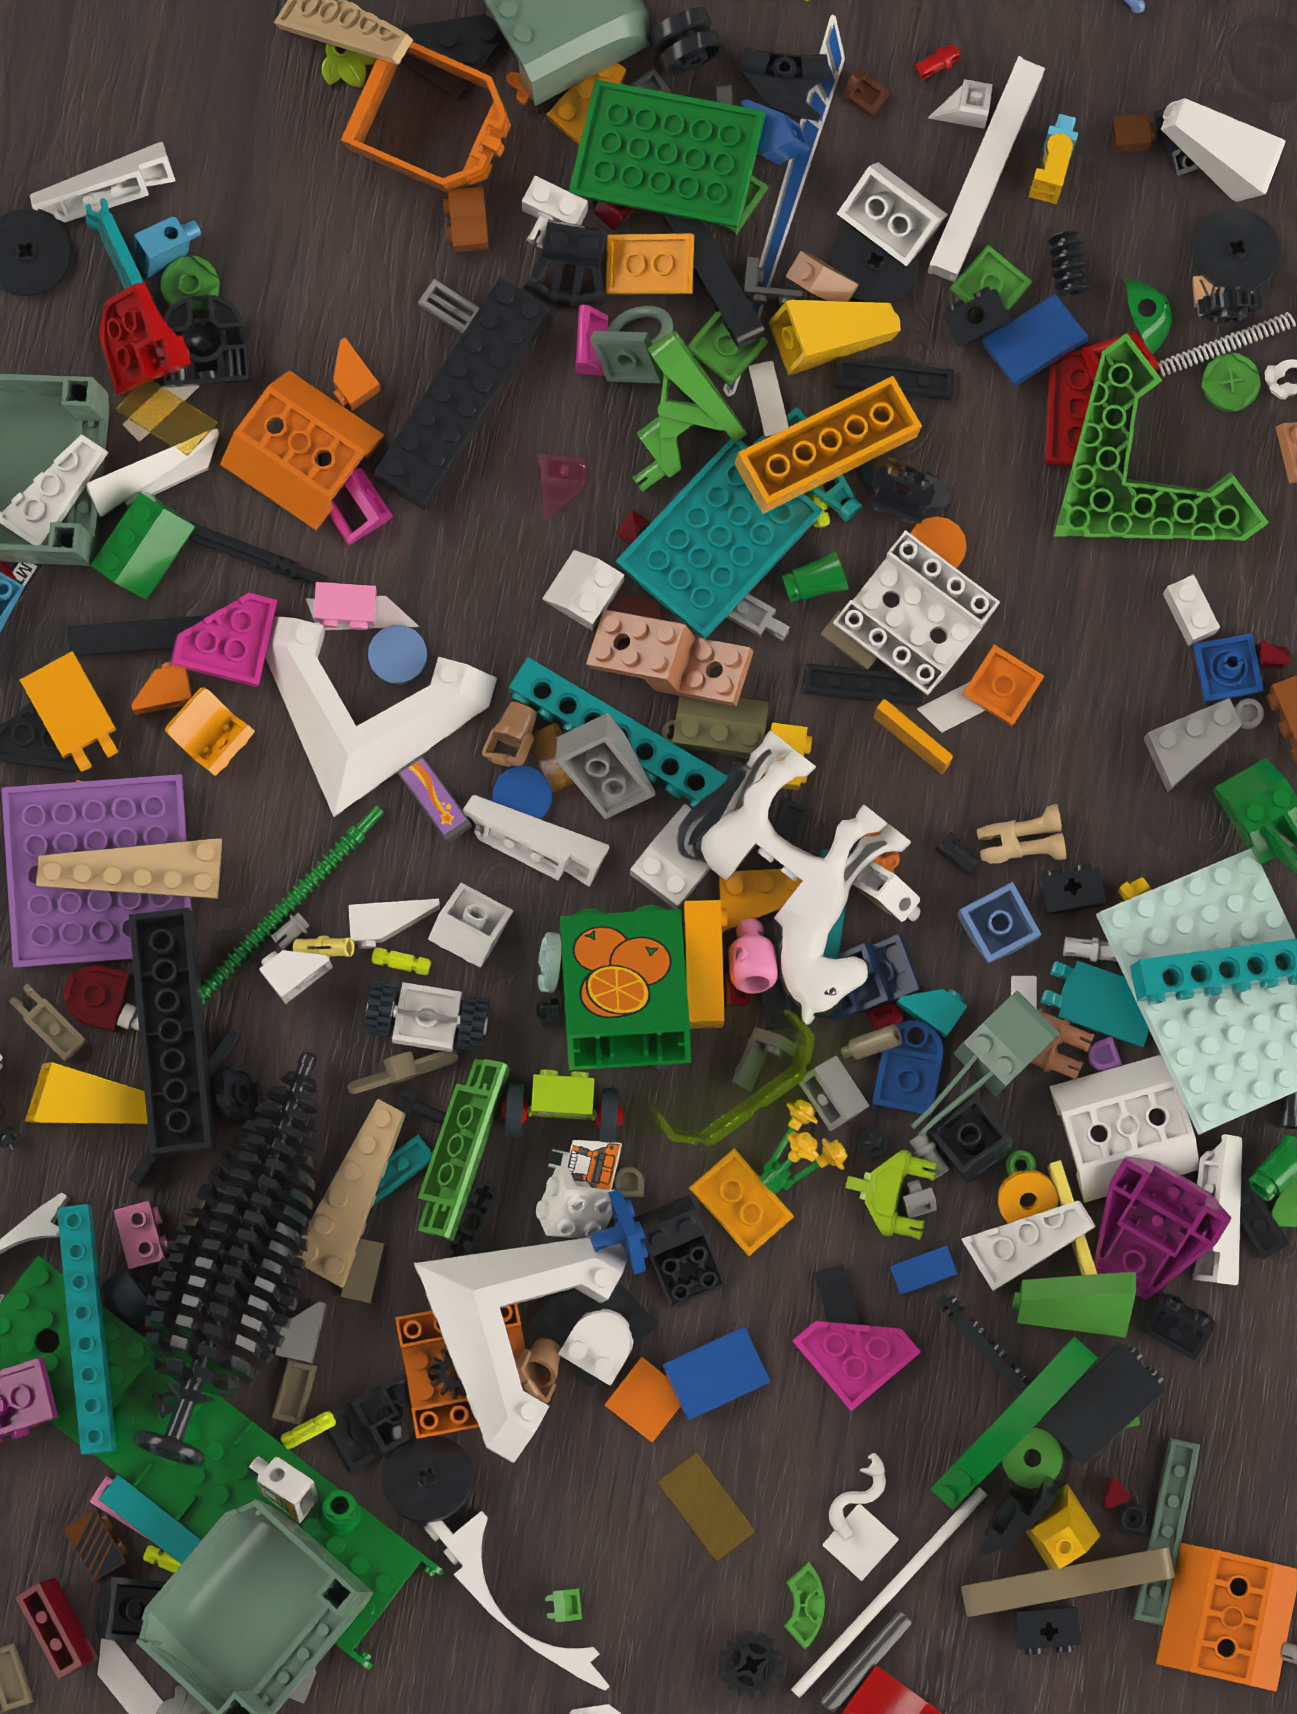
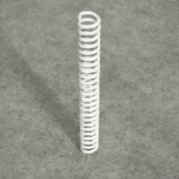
M1286 312L1285 315L1275 316L1274 320L1270 318L1268 321L1264 320L1263 324L1260 322L1258 325L1253 324L1252 328L1247 327L1246 330L1242 329L1241 332L1237 331L1236 334L1231 333L1230 336L1220 337L1219 340L1215 339L1214 342L1210 341L1209 344L1204 343L1203 346L1199 345L1198 349L1195 347L1192 350L1188 349L1187 353L1184 351L1181 355L1177 353L1176 357L1171 356L1170 359L1166 358L1165 361L1161 360L1157 364L1162 376L1165 377L1162 363L1165 365L1168 375L1171 374L1168 361L1173 372L1176 373L1173 359L1176 361L1178 369L1182 370L1178 356L1182 360L1184 368L1187 369L1184 355L1187 357L1189 366L1192 367L1193 365L1189 352L1193 356L1194 363L1197 365L1198 360L1195 356V351L1199 356L1200 362L1203 363L1204 361L1200 348L1206 360H1209L1206 347L1211 358L1214 359L1211 344L1215 349L1216 355L1219 356L1220 353L1216 342L1219 344L1222 354H1225L1222 340L1227 351L1230 352L1231 349L1227 338L1230 340L1233 350H1236L1233 336L1238 347L1241 348L1242 345L1238 334L1246 346L1247 342L1244 332L1249 343L1252 344L1249 330L1252 332L1254 341H1258L1254 327L1258 331L1259 338L1263 340L1260 325L1263 328L1265 337L1268 338L1269 334L1265 323L1268 325L1270 334L1273 336L1274 331L1271 327V321L1278 334L1280 331L1276 324V319L1279 321L1282 331H1285V327L1281 317L1285 320L1286 327L1289 330L1290 324L1287 320V315L1291 319L1293 327L1296 326L1291 314Z

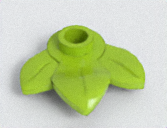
M326 43L325 51L327 57L322 64V75L328 85H332L342 78L347 84L356 88H362L366 79L365 65L374 64L377 58L347 49L343 54H339L336 52L334 45Z

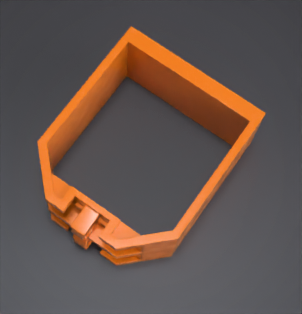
M414 42L407 49L406 54L490 90L494 100L463 171L441 178L364 144L365 138L398 67L397 64L376 59L341 138L347 149L448 193V190L463 189L486 180L493 167V164H490L493 155L501 158L505 149L501 138H506L511 127L492 77Z

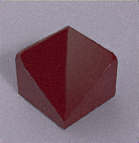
M1265 640L1259 642L1257 648L1259 667L1285 669L1291 663L1287 647L1272 646Z

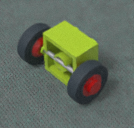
M540 1070V1075H533L532 1106L529 1107L528 1101L525 1098V1084L510 1082L507 1100H502L501 1118H506V1136L521 1137L523 1123L527 1120V1113H529L528 1117L594 1121L597 1118L596 1124L600 1128V1142L613 1143L616 1140L617 1125H622L623 1107H618V1089L603 1088L602 1101L598 1104L596 1112L593 1109L595 1080L594 1078H589V1073L571 1072L570 1077L559 1076L558 1071Z

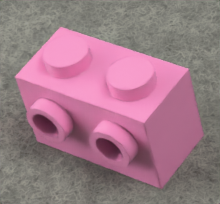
M316 582L314 621L319 622L324 628H338V624H350V629L367 630L368 626H374L376 586Z
M145 1201L113 1210L129 1270L133 1271L159 1264L161 1258L166 1259L165 1254L170 1252L166 1248L168 1245L166 1235L160 1236L158 1225L162 1224L158 1206L153 1207L150 1201Z

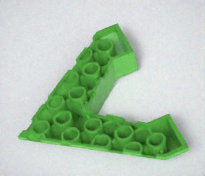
M1127 332L1102 351L1054 536L1184 538L1197 540L1227 539L1245 541L1269 522L1232 472L1208 489L1126 479L1138 399L1162 381Z

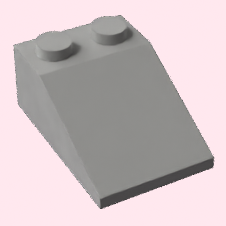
M608 713L557 737L556 761L604 819L655 796V790L628 739Z

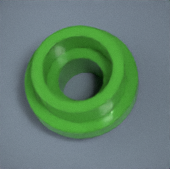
M1015 1151L1006 1160V1171L1009 1176L1014 1172H1018L1015 1167V1163L1018 1160L1026 1163L1024 1171L1036 1170L1035 1158L1027 1151Z

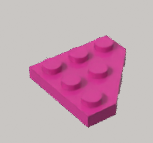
M247 593L196 625L179 633L176 636L170 665L257 687L260 682L277 600Z
M814 1321L792 1340L850 1411L855 1409L921 1353L900 1328Z

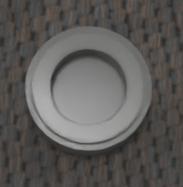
M1243 699L1234 708L1243 729L1256 728L1264 718V709L1255 699Z

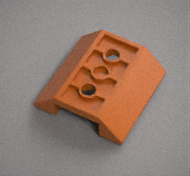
M289 370L268 385L234 431L220 465L317 531L333 509L332 499L364 457L369 460L385 438V435ZM273 420H280L284 423V428L280 433L272 434L268 431L269 423ZM321 453H329L332 456L331 463L325 467L316 464V457Z
M517 1303L500 1308L515 1364L521 1352L526 1349ZM433 1311L395 1317L412 1404L411 1410L416 1438L419 1439L479 1427L467 1397L463 1394L461 1388H457V1399H453L451 1387H449L444 1396L440 1394V1390L445 1385L444 1382L436 1387L432 1386V1380L429 1378L428 1372L433 1365H437L432 1359L437 1357L443 1362L446 1359L442 1355L441 1350L446 1349L448 1351L440 1332L441 1328ZM454 1365L449 1366L448 1369L451 1372H447V1377H454L456 1381L460 1380Z
M1181 1543L1155 1664L1277 1691L1283 1662L1281 1652L1284 1642H1287L1297 1592V1569L1215 1549ZM1235 1578L1243 1579L1247 1585L1245 1593L1241 1596L1234 1595L1230 1590V1583ZM1223 1639H1229L1234 1644V1652L1229 1657H1223L1218 1652V1643Z

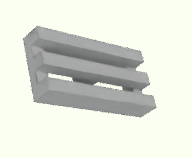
M433 279L418 301L420 307L462 334L479 310L478 306ZM435 289L471 311L473 315L471 317L434 294L433 291ZM428 298L437 303L438 305H440L441 307L445 308L455 316L459 317L467 324L463 325L462 323L452 318L445 312L441 311L431 303L427 302Z

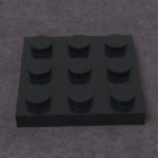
M617 1282L609 1299L602 1303L597 1302L575 1288L561 1291L530 1320L545 1338L555 1341L560 1348L563 1347L580 1318L588 1312L609 1309L623 1316L629 1323L633 1339L632 1349L659 1325L619 1282ZM567 1360L592 1388L600 1381L597 1377Z

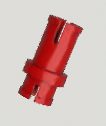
M950 43L945 48H937L936 53L919 63H915L914 66L918 75L924 81L944 68L946 70L951 68L952 63L961 60V56L956 46Z

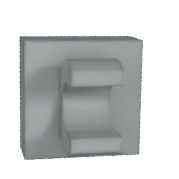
M919 1180L907 1183L909 1195L903 1197L907 1218H914L937 1210L936 1198L932 1187L922 1190Z

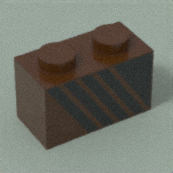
M99 1509L92 1510L63 1528L94 1582L99 1581L129 1563L126 1556L130 1554L121 1538L116 1540L110 1529L114 1528V1525L106 1512L100 1513Z

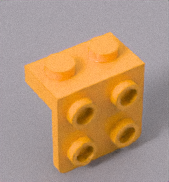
M205 687L200 688L165 728V732L189 756L214 776L228 765L230 759L240 748L247 744L249 738L255 732L248 724L230 712Z

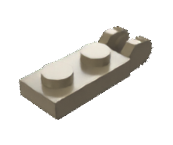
M26 984L23 987L24 992L38 1004L29 1012L19 999L13 997L9 1002L24 1016L23 1020L67 1062L88 1041L45 998L42 999Z

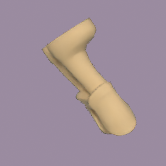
M1058 805L1047 806L1044 814L1036 819L1016 822L1015 819L1008 822L989 824L977 829L978 840L1001 838L1002 846L981 850V860L989 864L1002 863L1010 858H1021L1024 855L1048 854L1055 860H1065L1066 848L1062 833L1019 842L1017 839L1018 836L1061 832Z

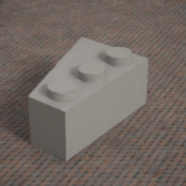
M1230 698L1146 734L1144 741L1167 792L1174 788L1242 726Z

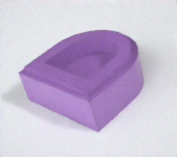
M1113 1037L1097 1041L1089 1048L1087 1060L1093 1069L1105 1071L1122 1066Z

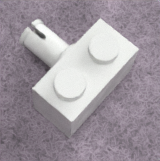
M534 176L522 199V211L538 218L527 241L532 245L536 242L538 243L537 247L543 248L548 219L581 225L588 212V201Z

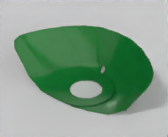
M1123 278L1127 286L1131 316L1140 331L1145 345L1154 354L1166 339L1172 324L1170 304L1166 296L1153 286L1133 278ZM1144 299L1152 300L1156 305V312L1150 317H1144L1138 311V304Z

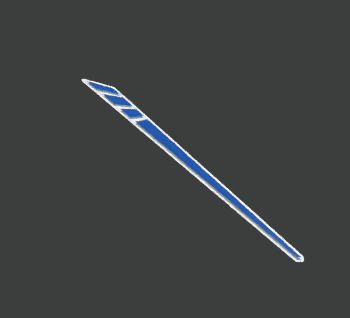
M835 15L830 16L820 54H827L829 80L823 81L808 92L806 102L821 115V119L818 122L802 118L800 120V127L810 151L792 158L788 162L759 263V267L764 268L763 286L757 285L758 287L770 288L845 61ZM750 303L760 319L764 304ZM740 376L731 387L725 383L723 391L727 396L730 397L735 394Z

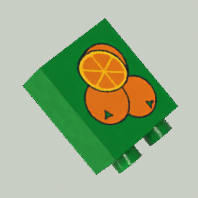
M645 905L639 907L634 912L606 914L602 910L590 908L578 911L574 916H560L569 1070L691 1063L690 1021L681 909L666 910L658 905Z

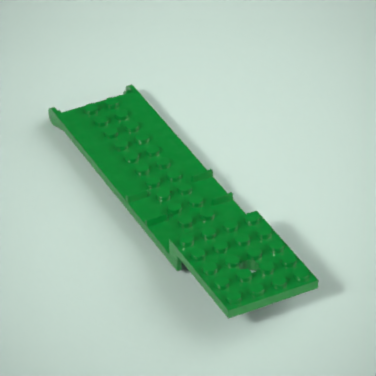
M38 1255L0 1303V1370L37 1358H44L59 1417L49 1422L80 1445L64 1275ZM102 1305L117 1452L94 1455L201 1539L207 1535L224 1513L251 1503L255 1499L272 1506L294 1521L373 1592L364 1609L334 1643L362 1666L370 1670L373 1666L369 1662L372 1656L364 1649L360 1653L354 1650L421 1562L426 1564L423 1570L431 1577L436 1573L442 1576L445 1571L361 1505H359L361 1509L360 1522L352 1532L345 1535H333L327 1532L319 1522L318 1509L329 1493L340 1489L224 1398L205 1393L202 1388L200 1392L212 1397L216 1401L213 1403L195 1404L182 1440L205 1454L202 1467L173 1462L134 1445V1437L139 1431H149L165 1435L172 1413L167 1414L166 1418L161 1420L153 1393L158 1392L162 1394L168 1392L169 1390L164 1386V1383H178H176L173 1377L164 1374L159 1375L154 1371L150 1356H156L159 1361L167 1363V1359L151 1351L147 1347L145 1337ZM45 1330H54L59 1335V1346L52 1353H43L37 1345L39 1335ZM178 1398L165 1402V1405L177 1402ZM256 1457H261L269 1464L275 1457H279L314 1481L319 1500L301 1523L293 1519L260 1492L257 1482L258 1478L248 1472L249 1466ZM337 1505L333 1511L335 1514L341 1515L345 1513L346 1509L342 1505Z

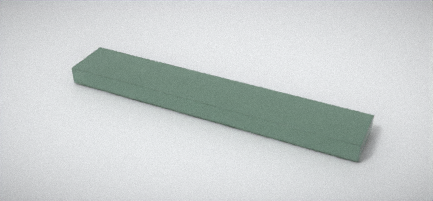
M1169 1438L1147 1550L1169 1547L1175 1573L1200 1444ZM1174 1578L1140 1584L1133 1619L1164 1626Z

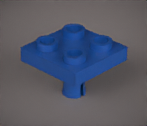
M1252 633L1193 644L1192 647L1204 703L1264 692Z
M620 1189L608 1192L615 1226L589 1234L593 1249L596 1253L621 1243L634 1275L646 1271L644 1258L648 1257V1252L644 1241L641 1240L645 1236L640 1222H635L633 1218L635 1212L630 1199L624 1200Z

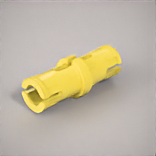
M326 935L319 936L317 939L299 938L293 943V951L326 955L328 959L330 956L351 957L354 953V942L351 938H329ZM331 946V949H317L316 947Z

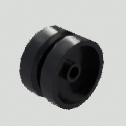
M705 7L690 8L676 13L656 25L650 31L648 37L654 50L662 53L659 60L667 75L675 76L697 69L714 59L722 51L724 45L715 30H710L713 22Z

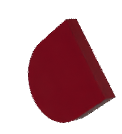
M88 965L79 969L69 977L64 987V1001L69 1013L83 1024L116 1032L117 1022L123 1008L132 974L101 965Z

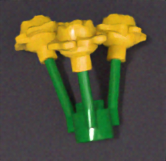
M798 1099L795 1103L787 1102L786 1106L792 1116L788 1124L790 1127L771 1159L763 1167L765 1172L759 1177L762 1183L776 1194L782 1188L787 1191L795 1182L819 1167L823 1168L830 1164L837 1166L841 1170L845 1169L843 1162L848 1155L838 1140L830 1142L823 1138V1154L819 1156L816 1151V1139L807 1132L800 1134L795 1132V1130L799 1131L802 1124H809V1122L817 1124L818 1122L814 1117L815 1107H812V1104L805 1100ZM790 1141L792 1150L788 1153V1158L783 1164L777 1162ZM800 1158L811 1162L816 1159L814 1163L789 1178L791 1172L788 1167L793 1162H798Z

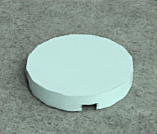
M547 932L541 942L538 964L543 974L538 976V986L541 992L553 993L557 986L561 964V939L559 933Z

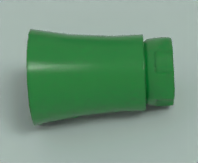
M836 551L810 564L793 569V573L790 572L782 575L790 603L800 599L803 601L832 592L849 590Z
M1286 1134L1270 1156L1255 1170V1174L1249 1178V1186L1263 1200L1270 1201L1297 1179V1138Z
M335 1490L329 1493L319 1506V1522L327 1532L333 1535L348 1534L360 1522V1506L357 1500L347 1491ZM337 1505H342L346 1509L345 1513L341 1515L335 1514L333 1510Z

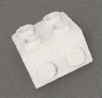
M556 1166L552 1177L547 1181L546 1191L542 1200L536 1206V1216L540 1220L546 1236L587 1238L590 1237V1233H596L607 1228L612 1217L608 1192L614 1190L576 1186L567 1166Z

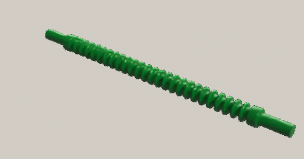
M377 805L356 826L352 825L346 831V837L341 836L342 841L340 843L335 842V849L330 848L329 855L324 854V860L322 862L317 861L318 866L316 868L311 867L312 872L310 874L305 873L306 878L304 880L299 879L300 884L298 886L293 885V892L288 891V897L286 899L282 897V903L280 905L275 904L276 909L274 911L269 910L270 915L268 917L263 916V923L258 922V928H252V934L250 936L246 934V940L244 942L239 941L240 946L238 948L233 947L234 952L232 954L227 953V960L222 959V965H216V971L214 973L209 972L210 977L208 979L203 978L204 983L201 985L203 1005L206 1003L204 1000L206 997L211 998L210 993L212 991L217 992L216 986H222V980L224 978L228 980V974L230 972L235 973L234 968L236 966L241 967L240 962L242 960L247 961V954L252 955V949H258V943L260 941L265 942L264 937L266 935L271 936L270 931L272 929L277 930L276 925L278 923L283 924V917L288 918V912H294V906L296 904L301 905L300 900L302 898L307 899L306 894L308 892L313 893L312 888L314 886L319 887L318 881H324V875L326 873L330 875V869L332 867L336 869V863L338 861L343 862L342 857L344 855L349 856L348 850H354V845L356 843L360 844L365 839L364 834L385 814Z

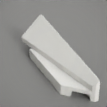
M159 142L32 193L30 199L33 209H42L53 214L56 219L68 222L86 216L87 204L91 205L93 211L99 212L102 209L100 199L102 198L108 202V208L148 196L146 186L174 182L175 178L164 144Z
M213 429L87 483V492L99 516L106 515L123 502H125L127 507H130L139 492H148L151 495H155L207 471L219 439L218 429Z
M476 795L470 798L463 809V813L472 818L475 823L474 833L480 841L558 881L563 872L566 871L590 887L609 850V845Z
M1223 1134L1221 1136L1222 1142L1213 1151H1206L1200 1157L1197 1185L1209 1191L1232 1219L1217 1244L1197 1259L1193 1280L1237 1285L1239 1279L1242 1138Z

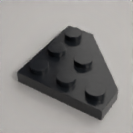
M486 14L402 28V31L413 39L412 42L480 72L505 40L496 21ZM406 53L400 61L402 65L456 102L460 101L472 84L468 80Z
M32 701L7 722L0 724L1 763L79 773V767L72 755L65 759L62 757Z

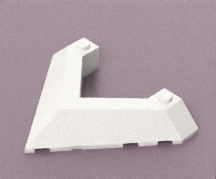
M274 617L265 655L333 817L339 815L345 808L360 800L378 787L380 783L392 777L397 771L430 750L432 746L443 738L448 737L461 728L478 713L480 714L489 708L497 678L470 665L438 657L430 686L356 726L318 660L325 635L323 625L297 618Z
M590 1237L414 1263L417 1274L420 1275L426 1290L425 1294L433 1314L441 1328L440 1332L457 1375L462 1381L474 1418L477 1419L486 1448L514 1463L536 1432L549 1408L548 1405L524 1392L522 1389L500 1308L573 1288L599 1303L608 1300L623 1273L628 1259L621 1244L595 1253Z

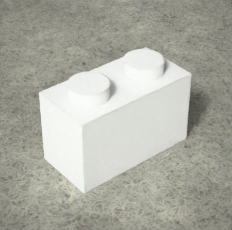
M1194 574L1167 586L1163 595L1188 646L1217 633L1220 626Z

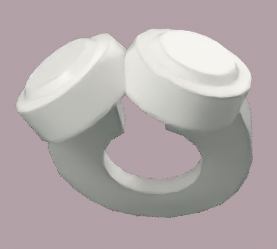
M1285 360L1276 366L1268 365L1265 370V381L1270 386L1271 393L1281 400H1286L1288 396L1297 394V384L1289 382L1282 385L1277 384V379L1284 377L1288 369H1297V360Z

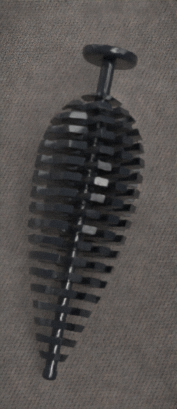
M302 1052L300 1054L296 1072L288 1071L280 1078L284 1084L290 1086L289 1091L285 1086H273L267 1093V1097L273 1102L264 1101L263 1104L260 1103L254 1110L256 1115L266 1119L256 1118L255 1122L247 1120L242 1126V1130L251 1134L247 1138L236 1134L232 1139L230 1146L240 1155H232L229 1150H225L218 1161L221 1166L213 1167L208 1175L207 1180L211 1183L201 1185L196 1194V1197L200 1200H193L186 1210V1214L189 1217H186L184 1222L179 1223L176 1231L181 1235L177 1236L176 1241L170 1240L167 1245V1250L172 1253H170L168 1259L161 1258L158 1265L164 1272L161 1278L154 1276L151 1285L158 1290L155 1297L147 1296L146 1305L159 1311H151L150 1316L145 1315L146 1327L156 1330L157 1333H147L145 1340L147 1347L151 1351L167 1359V1363L159 1361L156 1356H150L154 1371L159 1375L164 1374L173 1377L176 1383H178H164V1386L178 1399L165 1435L149 1431H139L133 1440L134 1445L156 1456L188 1466L202 1467L205 1454L198 1448L182 1441L195 1404L213 1403L216 1401L212 1397L200 1392V1389L202 1388L205 1393L221 1396L222 1393L234 1396L241 1392L243 1388L231 1380L232 1375L238 1377L242 1383H251L257 1379L261 1372L254 1368H264L265 1364H269L274 1358L272 1353L266 1351H272L274 1346L281 1348L285 1340L284 1336L276 1333H279L280 1327L286 1329L290 1327L292 1320L290 1317L285 1316L287 1308L296 1309L298 1301L296 1298L291 1297L293 1289L301 1290V1279L293 1276H297L298 1270L304 1272L305 1260L296 1256H303L304 1251L308 1252L309 1241L300 1236H308L309 1232H311V1221L306 1216L312 1213L313 1201L308 1196L313 1195L315 1189V1181L301 1171H308L311 1175H315L316 1161L311 1156L307 1157L304 1155L306 1150L317 1153V1142L315 1139L302 1136V1133L310 1135L311 1131L317 1133V1121L309 1118L308 1114L318 1113V1101L304 1093L305 1089L309 1093L317 1092L316 1081L310 1077L312 1069L315 1068L317 1057L310 1052ZM222 1167L230 1171L231 1174L225 1173ZM297 1189L303 1190V1191L305 1192V1194H303L302 1192L298 1191Z

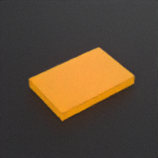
M607 235L606 294H692L694 235Z
M883 699L876 708L874 719L942 775L949 767L953 755L891 703Z
M735 1148L689 1187L691 1192L748 1257L794 1218V1215L762 1183L759 1175Z

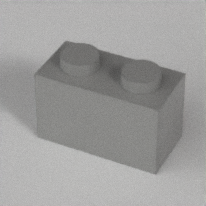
M837 1055L815 1067L797 1081L830 1132L870 1106Z

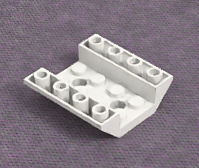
M905 530L889 550L883 563L857 596L849 601L833 624L928 696L978 635L1000 604V601ZM888 593L896 594L900 600L899 605L894 608L885 606L883 596ZM934 629H942L946 633V641L941 644L934 643L930 638V632Z
M1161 1055L1049 1087L1057 1114L1062 1117L1077 1167L1076 1178L1084 1203L1107 1196L1110 1181L1125 1156L1157 1161L1179 1175L1199 1170L1196 1138L1188 1111ZM1152 1109H1160L1165 1114V1121L1162 1125L1156 1126L1150 1122L1149 1112ZM1100 1125L1106 1129L1107 1138L1105 1141L1096 1142L1092 1139L1090 1132L1093 1126Z

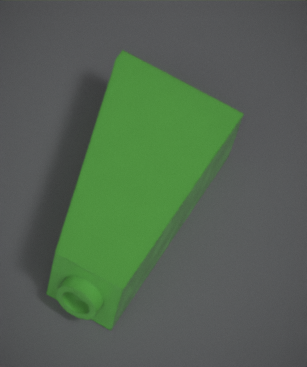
M1136 1272L1022 1280L1020 1292H1014L1012 1310H1018L1017 1323L1126 1338L1136 1295Z

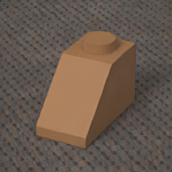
M803 251L799 252L786 275L787 278L826 301L849 302L859 286L858 283L819 258Z

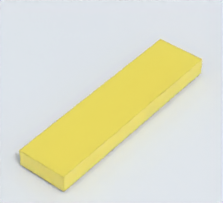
M1061 1160L1050 1163L1047 1169L1051 1181L1056 1187L1059 1206L1074 1202ZM1085 1234L1072 1241L1071 1244L1081 1275L1097 1274Z

